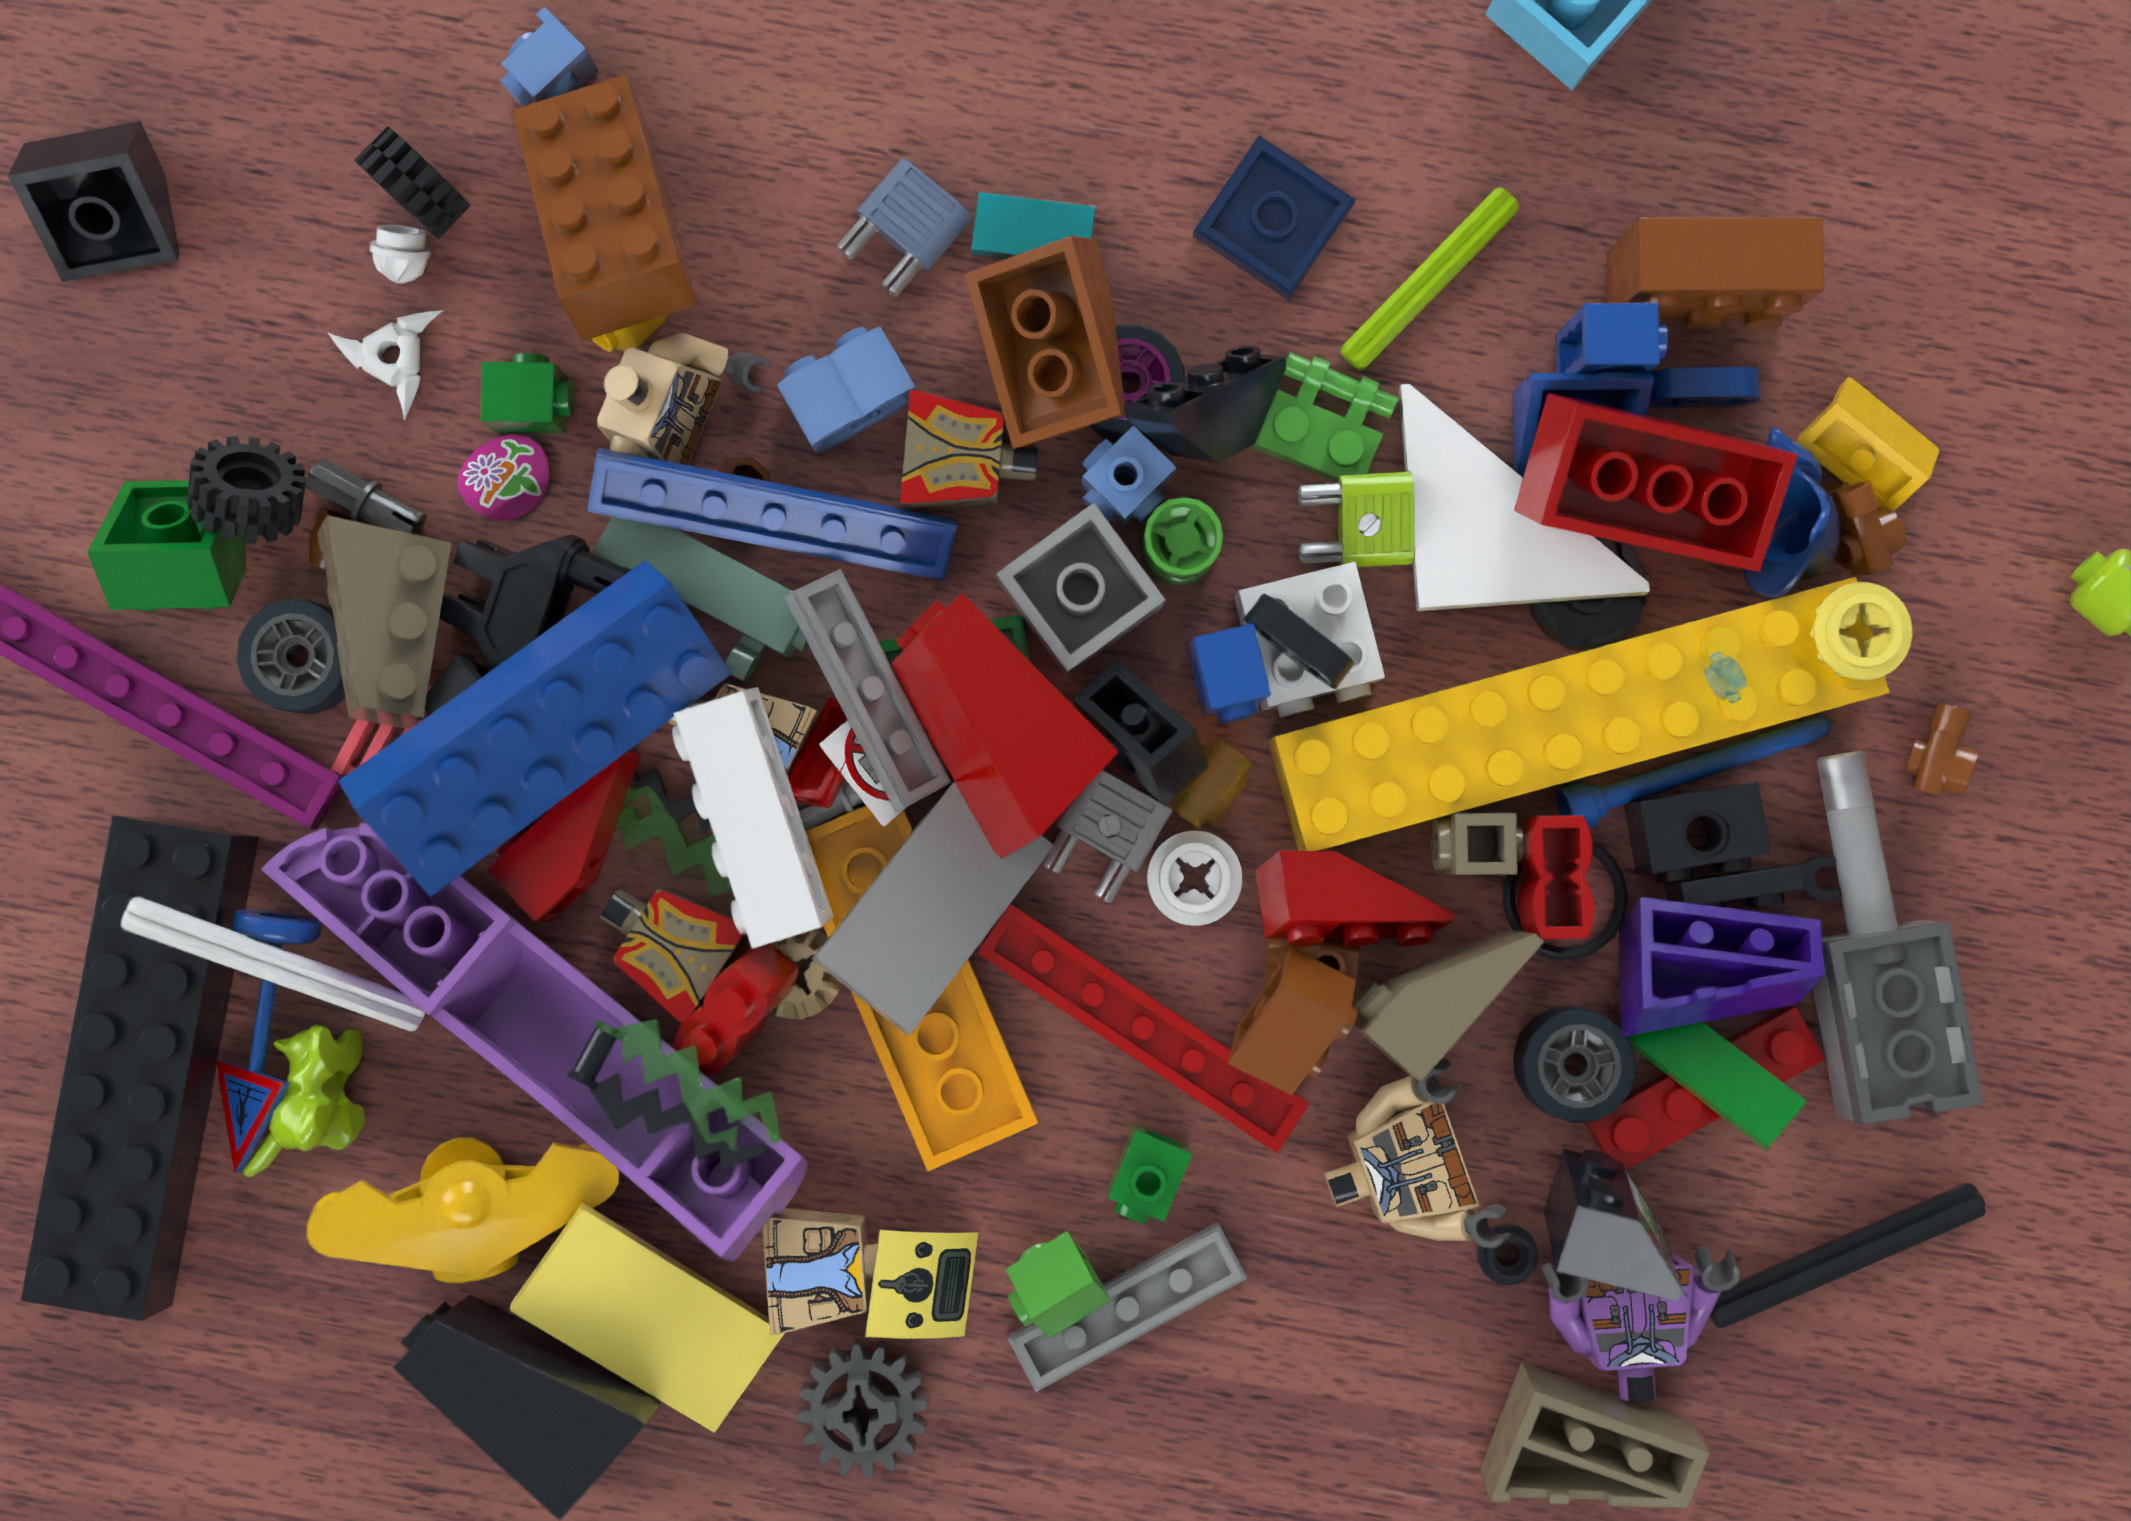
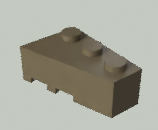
M326 516L317 535L320 551L323 552L328 581L327 593L330 607L332 606L338 639L336 645L349 718L411 729L424 715L452 542Z

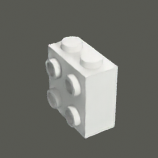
M1356 562L1242 589L1237 592L1234 600L1241 626L1248 625L1244 621L1245 615L1262 594H1266L1298 615L1342 649L1355 662V665L1337 689H1333L1316 679L1256 633L1271 691V696L1261 703L1263 711L1277 707L1281 718L1313 710L1315 708L1312 698L1335 693L1337 703L1372 695L1370 684L1385 678Z

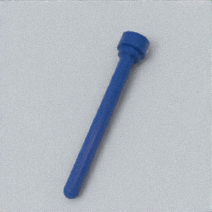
M1817 715L1602 787H1598L1595 783L1586 785L1582 781L1556 790L1558 810L1561 816L1583 815L1589 828L1598 825V819L1606 817L1608 809L1825 738L1830 734L1832 725L1828 718Z

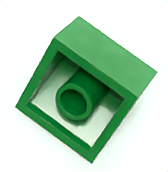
M189 480L124 481L87 553L110 610L139 609L142 611H152L166 608H199L209 610L218 607H230L246 571L245 535L236 534L234 541L223 539V529H218L214 534H211L204 529V521L196 523L191 517L192 509H188L187 505Z

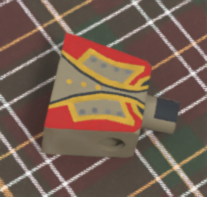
M910 390L900 496L902 509L917 512H934L999 505L1001 478L1027 481L1036 480L1038 446L1027 445L1013 449L1011 443H1004L1006 423L1003 414L998 411L922 391Z
M659 888L647 905L619 889L609 900L600 916L601 920L627 936L613 958L616 965L681 1023L704 1004V998L710 984L732 964L748 939L747 934L741 935L731 913L671 888Z

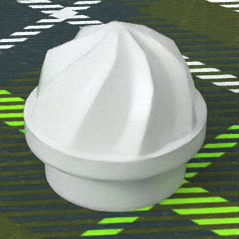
M402 225L377 226L376 240L370 242V252H372L376 269L395 283L403 284L421 276L426 268L428 259L431 258L432 249L426 246V231L419 228Z

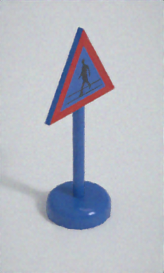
M236 910L233 919L234 932L281 949L282 944L304 945L315 942L320 936L322 922L316 917L266 910ZM264 979L261 980L249 1068L223 1059L216 1060L234 1173H240L244 1169L270 1122L275 1108L291 1084L263 1074L277 985Z

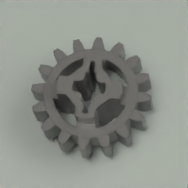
M855 1339L851 1355L848 1356L837 1345L832 1347L829 1353L831 1366L829 1367L825 1363L816 1360L810 1370V1374L817 1383L803 1382L798 1396L811 1402V1404L800 1407L796 1415L797 1422L812 1424V1427L805 1433L802 1441L805 1446L818 1442L822 1444L823 1449L818 1459L821 1465L830 1461L833 1456L841 1460L839 1466L840 1475L846 1476L852 1464H861L864 1477L871 1478L875 1462L881 1461L890 1472L895 1470L898 1461L897 1450L909 1456L915 1452L916 1442L909 1433L924 1434L927 1420L921 1415L915 1414V1412L928 1408L929 1395L914 1393V1390L922 1383L923 1374L921 1371H915L906 1375L903 1369L908 1355L905 1352L897 1355L893 1361L886 1358L887 1342L880 1341L874 1353H866L862 1339ZM874 1372L885 1376L895 1387H887L874 1376ZM848 1373L846 1388L842 1392L831 1393L830 1397H825V1392L833 1381L841 1375ZM860 1386L862 1398H865L867 1407L874 1408L867 1429L865 1427V1418H862L860 1409L853 1408ZM897 1419H902L898 1429L889 1438L879 1443V1431L884 1425L896 1423ZM833 1429L841 1431L852 1441V1444L840 1438Z

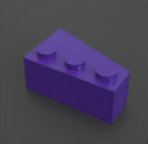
M1640 897L1619 928L1621 1037L1798 1004L1825 976L1821 920Z

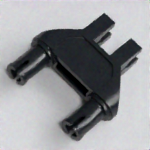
M576 535L556 538L517 553L484 539L477 540L476 544L468 540H460L453 563L493 581V585L487 601L468 593H459L458 598L449 594L443 595L439 619L474 635L492 671L563 620L575 585L594 594H599L632 569L621 567L590 553L586 541Z

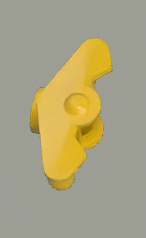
M457 1137L441 1143L427 1156L421 1168L420 1181L387 1195L368 1182L361 1180L342 1192H332L322 1197L316 1203L308 1219L307 1238L310 1245L318 1253L328 1257L432 1271V1275L436 1280L445 1283L478 1281L496 1276L517 1264L520 1251L566 1225L582 1202L594 1208L606 1201L614 1193L618 1185L619 1172L617 1167L588 1143L578 1146L553 1143L536 1166L504 1165L501 1155L487 1142L474 1137Z

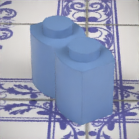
M866 327L855 328L836 341L835 346L837 349L830 355L818 360L812 355L803 357L792 363L783 372L786 378L780 381L777 387L816 455L843 443L867 426L877 423L909 405L910 390L917 391L881 327L867 331Z

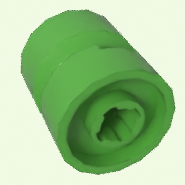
M1181 497L1166 501L1155 509L1147 521L1141 546L1144 564L1150 573L1163 583L1175 586L1195 583L1206 576L1221 551L1223 541L1221 522L1213 509L1200 500Z

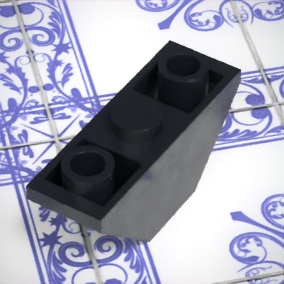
M1241 346L1229 349L1225 352V358L1216 363L1191 367L1187 370V376L1178 381L1159 383L1147 389L1148 395L1124 406L1125 417L1172 456L1219 463L1256 443L1285 373L1286 359L1282 356L1261 354L1260 348L1256 346Z

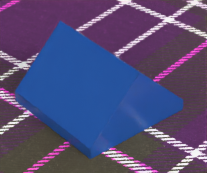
M1652 372L1530 373L1513 391L1514 471L1523 478L1548 393L1647 416L1654 383Z

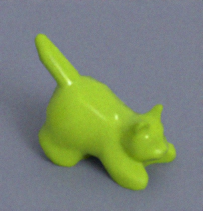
M315 1024L291 1038L279 1039L274 1042L275 1048L285 1053L290 1061L287 1082L291 1084L273 1112L269 1123L270 1131L243 1169V1173L247 1177H252L268 1168L282 1148L311 1151L315 1147L326 1146L335 1150L345 1149L359 1136L365 1124L364 1109L361 1105L352 1103L345 1096L347 1080L361 1061L363 1052V1038L358 1029H346L337 1040H334L326 1026Z

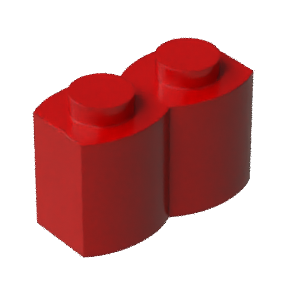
M1583 815L1524 818L1520 826L1523 833V857L1519 864L1526 879L1521 887L1518 901L1519 918L1524 932L1534 933L1540 939H1586L1593 924L1594 900L1591 888L1585 879L1592 858V837Z
M770 943L756 948L751 947L710 984L704 998V1004L694 1011L679 1027L674 1041V1050L707 1077L721 1071L761 1032L768 1014L791 992L798 976V966Z

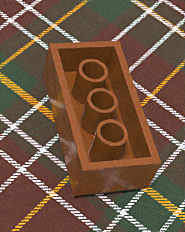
M625 74L513 109L512 113L558 298L581 340L585 341L698 305L648 124L627 75Z

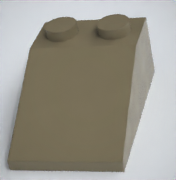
M1508 929L1388 977L1381 985L1372 981L1352 1003V1006L1358 1008L1353 1028L1400 1070L1421 1082L1544 941L1534 933Z

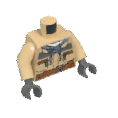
M683 333L673 334L653 342L648 352L629 347L624 352L620 364L613 367L605 376L604 390L607 396L597 418V427L611 442L610 449L613 451L688 465L723 379L718 376L724 372L727 374L729 381L735 386L752 392H760L764 388L749 382L748 371L756 363L771 368V364L765 358L748 352L740 351L730 356L728 355V349Z
M1442 1058L1421 1082L1412 1076H1408L1380 1087L1357 1116L1356 1129L1347 1135L1356 1162L1324 1173L1335 1206L1339 1207L1368 1197L1376 1217L1382 1223H1389L1398 1232L1436 1241H1470L1474 1239L1479 1245L1486 1248L1497 1247L1511 1236L1510 1233L1497 1234L1489 1228L1487 1218L1493 1219L1504 1216L1507 1213L1504 1206L1500 1204L1489 1205L1476 1215L1472 1210H1469L1479 1207V1203L1444 1103L1449 1102L1461 1089L1462 1082L1448 1087L1440 1084L1436 1078V1075L1446 1071L1451 1062Z

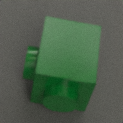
M519 353L513 355V362H482L480 421L496 433L566 434L567 417H573L575 414V387L572 381H567V375L555 363L550 362L548 356L534 353Z
M1134 1123L1107 1186L1108 1198L1116 1201L1114 1210L1124 1217L1142 1224H1147L1150 1216L1164 1222L1192 1157L1189 1146Z

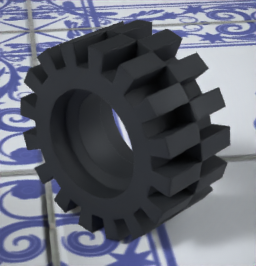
M389 126L354 160L437 239L471 206L431 164Z
M238 436L227 437L226 446H223L217 439L208 442L207 450L200 447L195 452V459H191L187 498L188 509H192L191 517L196 523L204 521V529L211 534H214L218 529H223V539L234 541L236 534L245 535V543H256L257 535H263L267 542L277 540L278 531L287 536L293 532V525L298 526L301 520L306 477H304L305 469L302 463L296 464V456L290 451L280 455V445L270 442L266 448L260 447L259 438L249 437L248 444H240Z

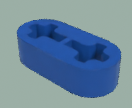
M1754 367L1668 368L1652 372L1654 383L1649 407L1652 408L1738 407L1754 404L1761 399L1760 370Z

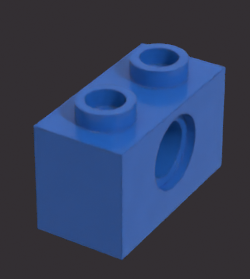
M1254 623L1192 639L1186 651L1203 718L1217 714L1219 725L1247 719L1259 713L1258 704L1270 697L1271 691Z

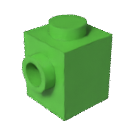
M1068 1231L1049 1243H1039L1030 1247L1021 1255L1018 1262L1005 1269L1015 1288V1291L1008 1294V1299L1017 1316L1026 1327L1034 1323L1049 1339L1111 1301L1085 1251Z

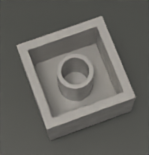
M1092 503L996 573L999 586L1067 678L1161 610L1166 601L1095 503Z

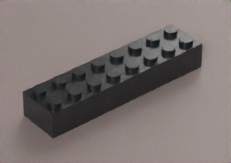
M112 815L21 1301L143 1321L173 1305L217 1067L216 1060H218L235 969L124 930L121 926V920L129 902L134 897H141L234 931V912L236 910H246L259 836L147 817Z

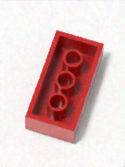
M1548 393L1514 511L1540 525L1760 572L1798 454L1758 441Z

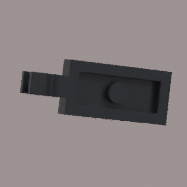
M1812 856L1796 864L1776 865L1664 883L1668 901L1725 908L1724 901L1741 898L1747 899L1749 908L1785 903L1783 892L1798 890L1809 900L1833 901L1841 896V890L1834 888L1820 889L1815 883V874L1820 868L1836 865V859L1830 856Z

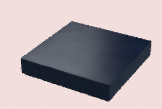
M1259 135L1194 229L1192 237L1289 301L1354 206L1356 199Z

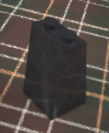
M472 1295L467 1296L454 1307H451L445 1301L430 1316L428 1314L424 1316L400 1342L408 1351L393 1367L395 1371L559 1521L645 1427L662 1403V1401L540 1328Z

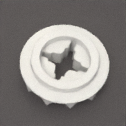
M1185 831L1168 838L1157 848L1148 865L1147 885L1153 902L1165 916L1180 924L1200 926L1217 921L1231 910L1241 891L1242 870L1235 852L1224 840L1204 831ZM1178 857L1183 863H1188L1194 868L1202 863L1206 864L1211 859L1215 862L1208 868L1209 872L1204 877L1205 882L1209 886L1207 889L1213 894L1210 899L1205 893H1200L1194 888L1186 893L1182 892L1178 897L1174 895L1180 888L1179 884L1184 879L1182 872L1179 870L1181 867L1175 862Z

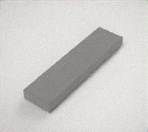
M839 569L784 597L895 812L950 784L951 780L842 570Z
M1216 1222L1102 1283L1111 1301L1049 1339L1032 1323L1027 1327L1022 1326L1009 1333L1008 1340L1035 1392L1246 1280L1247 1276L1219 1223Z

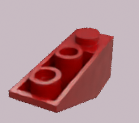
M635 748L628 750L543 813V816L528 830L523 828L498 847L497 853L500 857L487 871L534 923L555 922L597 881L629 791L632 777L641 756Z
M1279 850L1255 870L1264 938L1287 939L1288 945L1292 947L1313 946L1322 943L1325 939H1343V945L1347 947L1367 946L1378 942L1380 939H1397V944L1402 947L1420 946L1433 941V934L1454 922L1453 912L1336 851Z

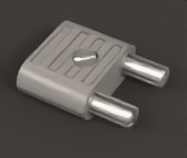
M1101 770L1062 812L1055 825L1061 831L1051 851L1044 859L1043 866L1049 869L1067 835H1072L1052 872L1061 873L1079 840L1113 859L1094 892L1097 898H1101L1120 863L1123 864L1103 900L1104 902L1112 903L1131 869L1135 872L1139 871L1172 810Z

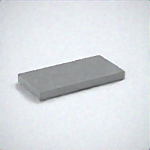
M953 780L812 959L904 1034L909 1035L918 1026L1051 851L1053 844L1041 835L1039 838L1001 859L993 851Z

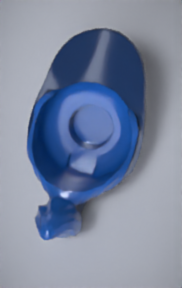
M1773 428L1769 432L1767 444L1798 454L1761 570L1757 572L1743 569L1744 578L1748 586L1757 594L1769 599L1782 597L1798 580H1809L1828 570L1835 560L1841 538V522L1838 509L1832 497L1821 487L1822 469L1818 460L1805 447L1794 442L1778 428Z

